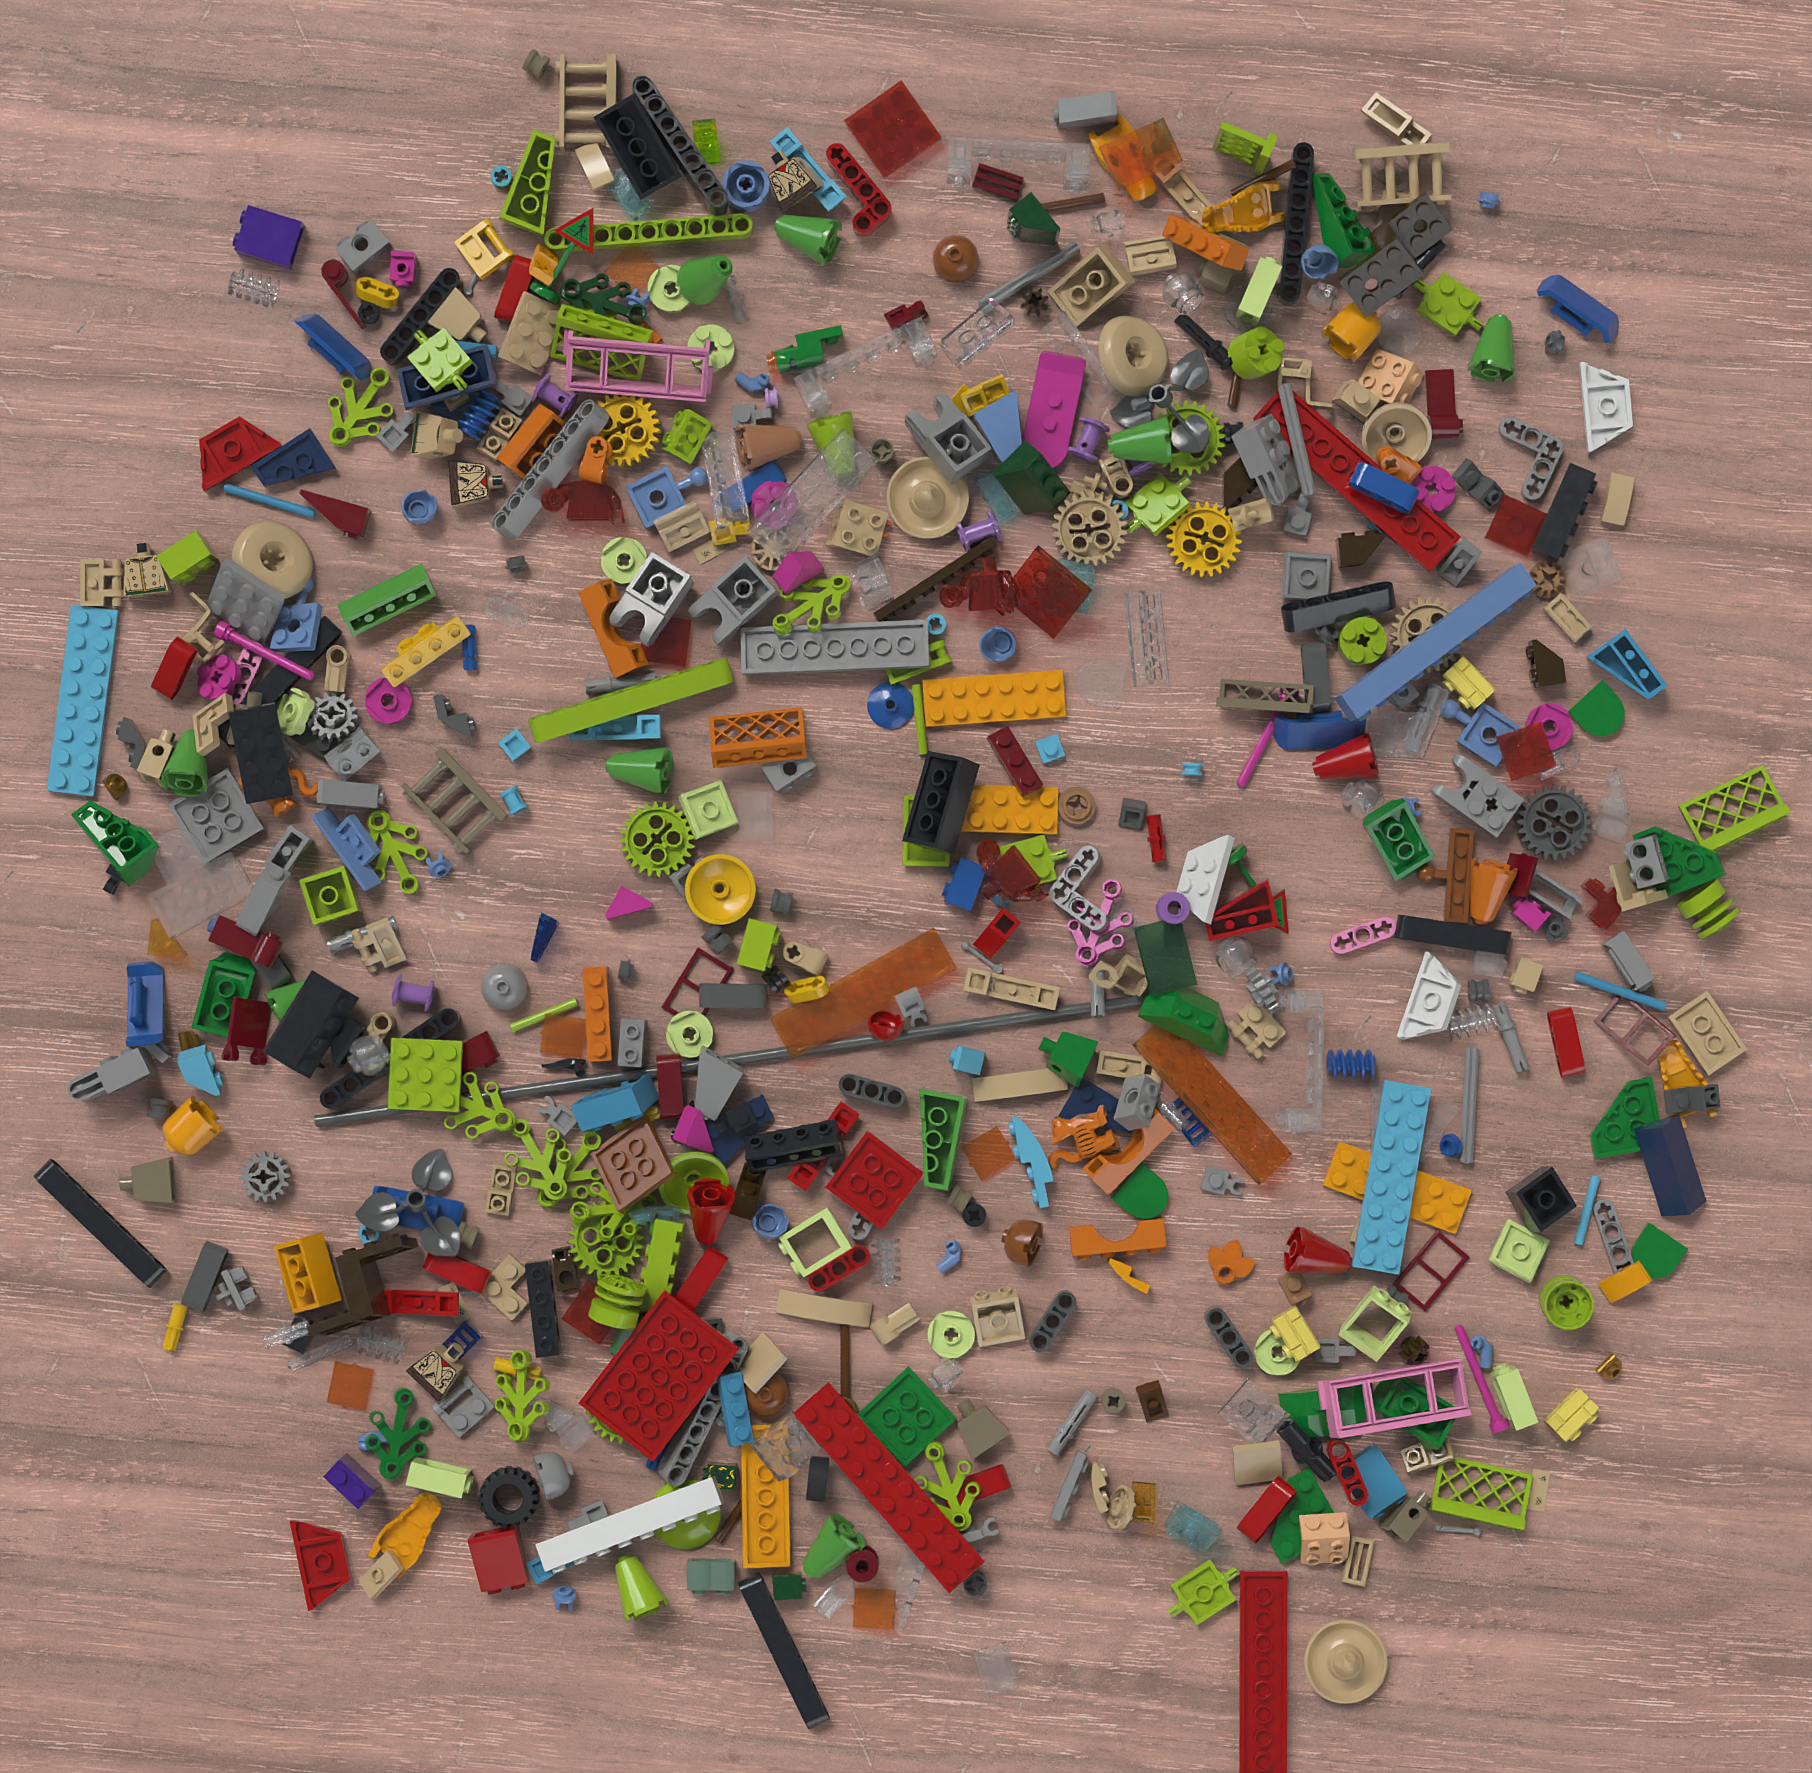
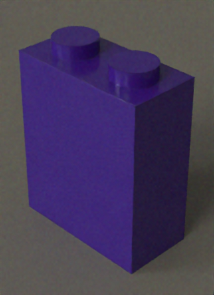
M248 205L246 211L243 210L240 216V224L242 225L240 232L236 233L233 239L234 250L237 254L292 270L305 228L303 222Z
M348 1453L341 1457L323 1476L357 1509L381 1486Z

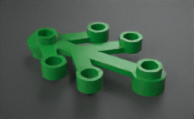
M405 1387L396 1389L393 1394V1400L397 1404L393 1431L384 1421L383 1413L375 1410L369 1415L370 1422L377 1426L390 1445L388 1455L380 1446V1438L377 1435L369 1434L365 1438L366 1446L372 1449L381 1461L379 1464L380 1474L389 1480L400 1476L403 1464L414 1456H420L425 1453L426 1445L422 1441L416 1440L411 1444V1448L398 1456L399 1448L419 1432H427L431 1426L427 1418L420 1417L414 1425L403 1432L407 1406L413 1402V1393ZM403 1394L408 1395L406 1402H401L400 1400ZM376 1414L381 1416L378 1422L373 1421V1417ZM426 1421V1427L423 1429L419 1428V1423ZM374 1437L376 1438V1443L371 1446L369 1445V1440ZM422 1444V1450L416 1452L415 1446ZM390 1464L395 1465V1469L392 1472L387 1470Z

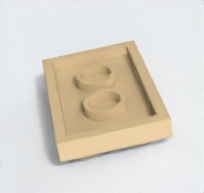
M523 292L498 358L541 376L551 352L556 327L555 321L560 307L528 292Z
M1708 991L1703 992L1667 1017L1707 1076L1747 1050Z

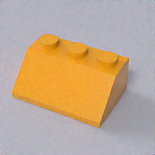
M323 1232L273 1246L292 1314L342 1300Z

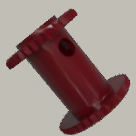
M866 1545L861 1551L853 1552L848 1557L849 1559L846 1560L847 1573L856 1582H869L878 1573V1556L874 1548ZM865 1560L867 1564L861 1567L858 1566V1561Z

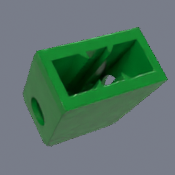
M1061 1032L1057 1042L1043 1037L1038 1050L1050 1055L1046 1065L1049 1070L1078 1088L1096 1050L1098 1041L1068 1032Z

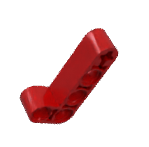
M833 143L826 151L827 162L864 207L854 216L852 222L855 234L860 237H867L891 217V203L845 146L840 143ZM833 152H835L836 154H839L841 152V160L844 163L842 168L839 159H833ZM849 169H854L858 172V175L854 179L846 177L845 173ZM864 187H869L873 193L868 197H864L860 194V190ZM878 205H884L888 211L883 215H879L875 212V208ZM863 219L867 220L870 224L864 230L857 227V222Z

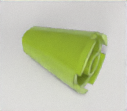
M841 412L840 416L829 415L807 423V429L831 473L838 475V478L852 475L851 471L855 469L852 412Z
M627 1554L617 1559L619 1563L615 1565L625 1623H630L629 1618L634 1617L635 1621L660 1611L659 1606L661 1604H664L665 1607L669 1605L668 1599L637 1556L632 1557L631 1554Z

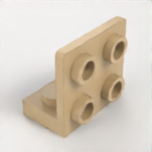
M837 500L825 546L832 548L841 547L867 556L877 557L888 513L850 500Z
M1630 861L1609 866L1610 879L1615 885L1617 902L1621 906L1622 911L1668 899L1666 889L1657 891L1656 887L1648 890L1638 889L1637 884H1633L1630 877V871L1632 870Z

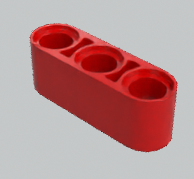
M517 254L514 256L496 306L494 318L511 324L522 293H530L531 289L529 287L535 278L529 274L531 259Z
M177 636L169 645L151 684V688L169 700L174 699L183 685L198 649Z
M1567 1007L1548 1011L1547 1019L1561 1078L1585 1074V1063L1572 1008Z
M862 1244L852 1246L848 1251L812 1272L808 1278L809 1286L814 1291H823L863 1267L870 1258L868 1248ZM857 1249H862L866 1253V1258L861 1262L855 1261L852 1256L853 1252ZM841 1261L845 1264L846 1270L844 1273L836 1274L833 1271L832 1266L835 1262ZM822 1274L826 1279L823 1286L814 1285L812 1281L814 1275Z
M709 1245L675 1295V1298L694 1311L729 1257Z
M428 1253L422 1265L423 1269L479 1294H483L492 1274L490 1270L457 1255L435 1256Z
M1339 1438L1330 1440L1326 1446V1451L1345 1497L1355 1506L1365 1504L1369 1496L1368 1490L1349 1446ZM1336 1444H1342L1344 1447V1452L1340 1456L1332 1454V1448ZM1345 1466L1353 1468V1474L1349 1478H1344L1341 1475V1471ZM1355 1488H1360L1363 1492L1358 1500L1351 1498V1492Z
M1004 1464L966 1476L957 1498L961 1506L966 1496L965 1488L970 1482H977L981 1488L980 1493L975 1496L973 1502L1011 1488L1012 1486ZM971 1485L969 1486V1491L976 1493L977 1488ZM944 1499L946 1507L950 1508L948 1500Z
M1278 1476L1241 1520L1237 1529L1256 1544L1292 1501L1298 1491L1282 1477Z

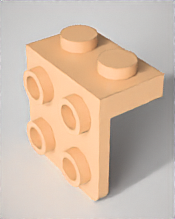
M1377 349L1373 352L1358 383L1387 404L1396 402L1410 404L1411 397L1416 388L1421 384L1424 373L1414 362Z
M1346 1512L1299 1515L1302 1540L1301 1564L1317 1565L1319 1563L1339 1564L1345 1562L1348 1558L1350 1541Z

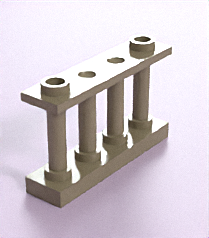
M441 747L435 753L439 757L436 760L437 764L412 788L404 783L401 786L405 790L402 794L410 803L415 801L454 841L451 845L460 854L465 852L469 855L472 851L466 845L492 820L495 822L498 819L503 822L509 815ZM449 768L455 774L452 777L454 780L427 805L418 794L443 770L446 771ZM466 785L471 791L470 797L443 822L434 811L459 787ZM482 802L488 808L485 811L486 814L459 839L450 828L476 803L479 805Z

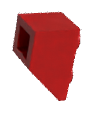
M1002 908L973 945L991 959L1021 922L1006 909Z

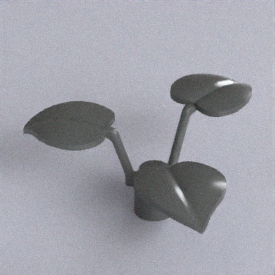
M1200 349L1191 351L1173 367L1170 375L1171 382L1179 387L1157 384L1150 389L1149 396L1147 394L1139 397L1126 395L1110 410L1112 417L1122 426L1132 428L1152 420L1150 411L1155 408V404L1159 408H1168L1181 423L1172 431L1171 440L1173 445L1184 453H1201L1204 451L1210 436L1207 422L1196 414L1190 415L1184 421L1171 406L1173 395L1170 392L1182 391L1185 387L1190 391H1195L1203 387L1207 382L1209 369Z
M442 1149L427 1153L414 1165L412 1181L418 1186H423V1188L409 1191L406 1201L402 1202L400 1207L396 1208V1200L393 1196L380 1192L371 1195L355 1213L357 1219L367 1228L378 1232H386L398 1225L399 1217L397 1212L402 1211L405 1207H408L413 1212L421 1211L429 1225L421 1233L423 1248L435 1256H455L459 1252L460 1233L456 1224L445 1216L437 1218L433 1224L424 1208L426 1205L424 1192L427 1188L432 1191H440L447 1187L451 1181V1168Z

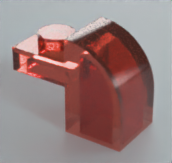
M1587 878L1580 886L1597 902L1585 916L1602 931H1606L1618 918L1622 909L1617 902L1615 887H1610L1605 892V886L1596 878L1593 880Z

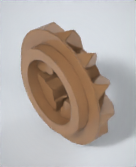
M1546 560L1537 563L1529 573L1537 585L1531 590L1539 597H1555L1565 588L1567 577L1565 576L1564 569L1556 562ZM1543 572L1546 575L1555 573L1554 578L1551 580L1552 585L1549 583L1539 584L1544 579Z
M1071 787L1061 794L1058 800V811L1067 822L1082 824L1088 821L1094 814V797L1085 788ZM1078 796H1080V804L1083 807H1087V809H1078L1075 815H1073V807L1066 803L1075 802Z

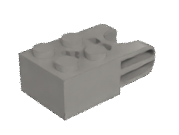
M940 393L935 396L933 404L939 419L928 420L919 412L912 411L905 415V425L947 480L953 483L986 462L992 447L966 414L961 413L949 396L945 393Z
M1272 414L1246 424L1231 436L1250 479H1256L1263 497H1268L1271 505L1281 504L1286 500L1288 494L1294 493L1299 489V476L1290 455L1289 445L1284 441L1280 433V425Z
M651 552L611 613L610 624L615 627H622L627 620L634 616L644 618L645 625L640 633V640L643 645L651 646L694 585L691 576ZM662 584L664 585V587H663L662 589H660V590H657V589H656V587H657L658 585H659L660 587L662 586Z
M744 556L690 606L688 613L692 617L700 618L709 611H719L722 616V622L713 634V641L717 645H722L780 593L747 556ZM744 585L746 587L750 585L749 593L742 596L743 590L741 588Z
M1455 754L1452 758V765L1462 774L1463 783L1458 790H1450L1438 784L1433 785L1430 792L1492 839L1497 838L1524 799L1466 757ZM1486 800L1488 802L1493 801L1494 810L1488 811L1486 809L1488 806L1485 803Z
M130 1046L121 1051L122 1056H110L100 1061L101 1066L73 1079L69 1083L68 1093L76 1101L92 1100L105 1093H118L159 1072L147 1049L139 1046Z

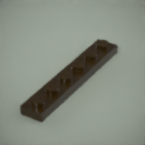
M991 536L874 612V617L878 622L892 620L897 616L895 614L896 611L901 608L907 610L915 605L916 598L921 595L924 598L936 591L934 587L941 582L946 585L956 578L954 574L961 569L963 572H966L975 566L974 561L982 557L984 560L995 553L993 549L997 545Z

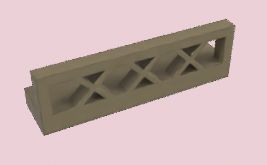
M1221 679L1220 695L1217 697L1216 707L1313 713L1315 685ZM1226 684L1236 685L1241 693L1235 698H1225ZM1240 685H1248V687L1243 690ZM1253 686H1258L1264 692L1258 700H1252L1246 693ZM1264 687H1271L1268 691L1264 689ZM1277 687L1282 688L1287 694L1282 701H1275L1270 696V693ZM1286 688H1292L1294 690L1290 693ZM1299 689L1309 690L1308 703H1298L1292 695ZM1242 695H1244L1247 699H1239V698H1240ZM1267 696L1270 699V701H1266L1263 699ZM1289 698H1291L1293 702H1286V701H1287Z

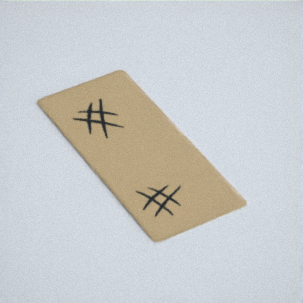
M711 539L697 546L693 551L700 564H703L735 547L736 543L732 542L713 546Z
M454 1282L438 1288L439 1291L459 1292ZM460 1293L459 1316H452L456 1324L472 1317Z
M1533 1469L1527 1509L1544 1512L1550 1471Z

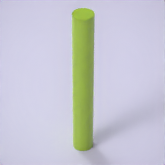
M921 684L911 686L919 755H927L928 746Z
M573 998L510 1024L512 1032L514 1033L578 1007V1002L576 998Z

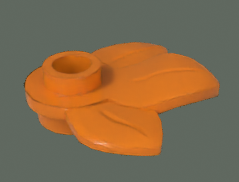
M1238 1240L1228 1242L1222 1250L1216 1246H1211L1208 1252V1262L1214 1268V1279L1221 1285H1229L1236 1278L1246 1277L1253 1269L1255 1260L1252 1258L1242 1257V1248ZM1222 1269H1228L1229 1275L1225 1278L1220 1274Z

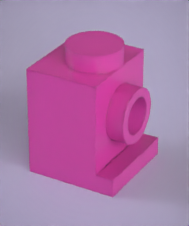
M391 251L389 280L395 283L396 287L406 288L409 287V284H415L417 256L414 252ZM400 265L406 266V270L404 272L398 271V267Z
M1519 897L1512 905L1514 910L1510 913L1531 932H1535L1551 914L1548 911L1541 912L1540 909L1542 907L1533 899L1528 901L1523 897Z

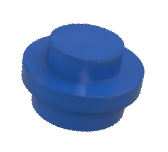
M1450 1133L1443 1136L1439 1147L1445 1156L1456 1157L1462 1151V1142L1458 1136Z

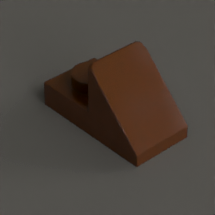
M1159 1380L1136 1387L1146 1422L1169 1415Z

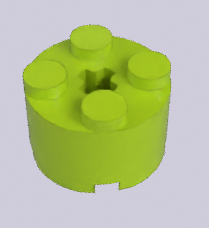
M1258 326L1232 339L1228 347V357L1232 358L1233 365L1231 366L1234 372L1243 379L1251 380L1275 371L1282 361L1284 343L1272 331L1263 326Z
M1359 617L1348 622L1341 629L1337 640V649L1340 656L1355 666L1372 664L1382 656L1387 645V636L1384 628L1375 619L1368 617ZM1359 636L1367 640L1365 647L1362 644H1357V641L1360 639Z

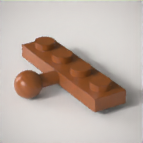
M1450 828L1447 870H1438L1429 864H1423L1418 867L1416 872L1417 878L1424 883H1428L1433 879H1446L1443 921L1468 923L1471 861L1474 842L1473 829Z

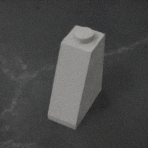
M1116 91L1058 100L1057 107H1053L1054 122L1058 121L1059 128L1115 125L1117 117Z
M319 779L317 803L370 809H380V804H384L385 791L381 790V785Z
M270 861L258 877L236 925L257 936L279 907L291 873Z
M702 1045L699 1054L695 1108L701 1110L703 1119L715 1121L741 1078L743 1067Z

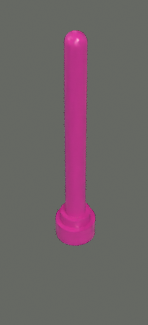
M221 621L215 628V638L224 642L233 641L307 680L314 678L312 671L236 633L231 624Z
M1280 688L1279 692L1281 693L1279 695V701H1282L1287 696V694L1282 688ZM1286 688L1290 693L1294 690L1292 688ZM1298 690L1292 696L1296 699L1300 691ZM1289 698L1286 702H1292V699ZM1273 711L1237 780L1239 787L1246 785L1274 731L1275 717L1282 715L1284 711Z
M1461 1324L1456 1325V1335L1491 1417L1489 1419L1491 1432L1494 1434L1510 1427L1507 1418L1499 1414L1464 1327Z

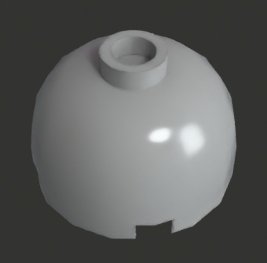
M498 964L491 967L484 974L481 982V993L491 1007L499 1010H511L525 1000L528 993V981L518 967L511 964Z
M544 1452L534 1455L535 1469L540 1485L544 1487L545 1492L543 1494L546 1501L563 1495L570 1485L569 1476L574 1475L570 1462H565L562 1456L555 1452Z

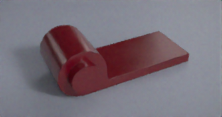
M331 259L326 261L321 268L323 278L361 329L365 328V325L338 290L348 280L346 268L338 260Z
M1454 369L1425 370L1427 419L1431 425L1432 439L1458 438L1459 433H1463V420L1459 419L1456 414Z
M219 915L208 941L272 969L283 945V942L279 941L281 936L269 931L266 935L259 932L257 936H254L236 925L237 922Z
M488 1031L463 1043L461 1076L482 1065L488 1068L498 1063L497 1057L500 1054Z

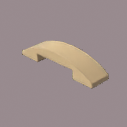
M1165 151L1148 166L1183 211L1193 221L1203 225V211L1214 204H1211L1181 171L1178 163Z
M968 967L963 990L1055 1010L1060 987Z
M1048 1068L972 1078L975 1102L1068 1090L1067 1081Z
M779 1289L776 1312L826 1322L869 1327L872 1303Z

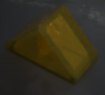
M158 918L151 920L147 954L185 958L188 955L164 924Z
M1132 1481L1131 1489L1135 1492L1134 1503H1136V1507L1133 1509V1519L1130 1521L1155 1524L1156 1483Z

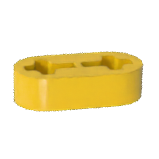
M361 277L356 282L355 294L360 299L383 308H393L397 305L399 291L395 287L370 277Z
M814 976L789 983L785 987L784 993L789 1002L795 1004L821 998L829 992L830 988L823 976Z

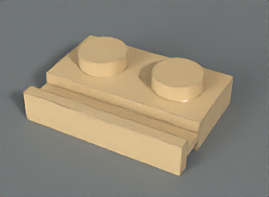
M1163 236L1124 242L1131 276L1177 268L1173 244L1171 240Z
M695 500L653 521L668 552L710 532Z

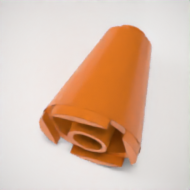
M1472 858L1470 916L1474 918V922L1483 925L1493 922L1517 875V868L1511 871L1508 864L1490 859H1484V863H1480L1478 858Z

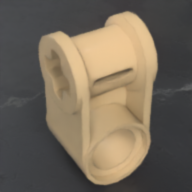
M1112 456L1106 460H1098L1099 468L1107 480L1113 495L1119 499L1127 498L1132 492L1133 482L1124 459ZM1123 481L1128 484L1129 488L1121 492L1117 490L1115 485Z
M794 941L787 943L782 950L783 958L787 962L817 976L821 975L829 956L820 950ZM793 946H796L799 956H794L793 959H790L789 953L786 952L787 948L791 949Z

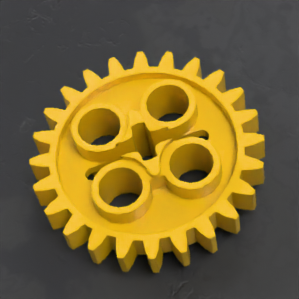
M614 394V398L611 399L608 395H605L606 402L603 403L598 400L597 403L609 413V419L613 420V425L610 429H602L597 436L605 439L607 435H612L606 440L611 444L612 449L616 440L623 441L621 449L612 450L609 464L614 466L616 461H618L620 468H623L624 462H627L632 467L633 460L641 464L640 457L642 455L649 458L648 449L651 451L656 450L652 443L660 442L655 437V434H660L662 431L655 428V426L659 425L661 421L653 419L658 415V412L656 410L650 411L653 405L650 402L645 404L646 399L644 397H640L637 400V396H630L629 398V395H622L620 397L618 394ZM632 408L634 411L633 416L629 419H624L625 410ZM638 419H642L640 423L634 424ZM622 425H625V426H626V428H625V431H626V432H625L624 434H622V433L620 432V431H621V427H620V426H622ZM638 429H643V437L638 440L634 439V432ZM601 445V447L596 448V451H603L604 447Z
M1208 501L1205 502L1204 507H1201L1199 502H1196L1195 509L1189 507L1187 513H1182L1180 519L1176 518L1173 521L1176 524L1175 526L1171 525L1167 528L1173 532V534L1166 535V539L1172 540V543H1169L1166 548L1174 550L1169 557L1176 556L1178 558L1174 565L1182 563V572L1187 568L1191 569L1190 576L1195 571H1199L1200 578L1203 577L1204 572H1207L1208 576L1212 577L1213 570L1220 575L1222 573L1221 566L1228 570L1230 566L1227 561H1236L1232 553H1240V550L1235 545L1242 544V540L1236 539V536H1239L1242 531L1234 532L1233 523L1230 521L1232 519L1231 516L1224 515L1226 512L1225 507L1218 511V503H1215L1213 508H1209ZM1193 519H1199L1203 524V528L1198 531L1194 530L1190 522ZM1213 528H1223L1225 536L1223 538H1216L1212 532ZM1184 532H1190L1197 537H1202L1203 534H1206L1207 540L1221 543L1224 547L1220 548L1210 542L1202 545L1200 544V539L1186 536ZM1185 541L1193 542L1195 551L1191 553L1186 552L1183 549V543ZM1207 549H1214L1217 552V559H1207L1205 551Z

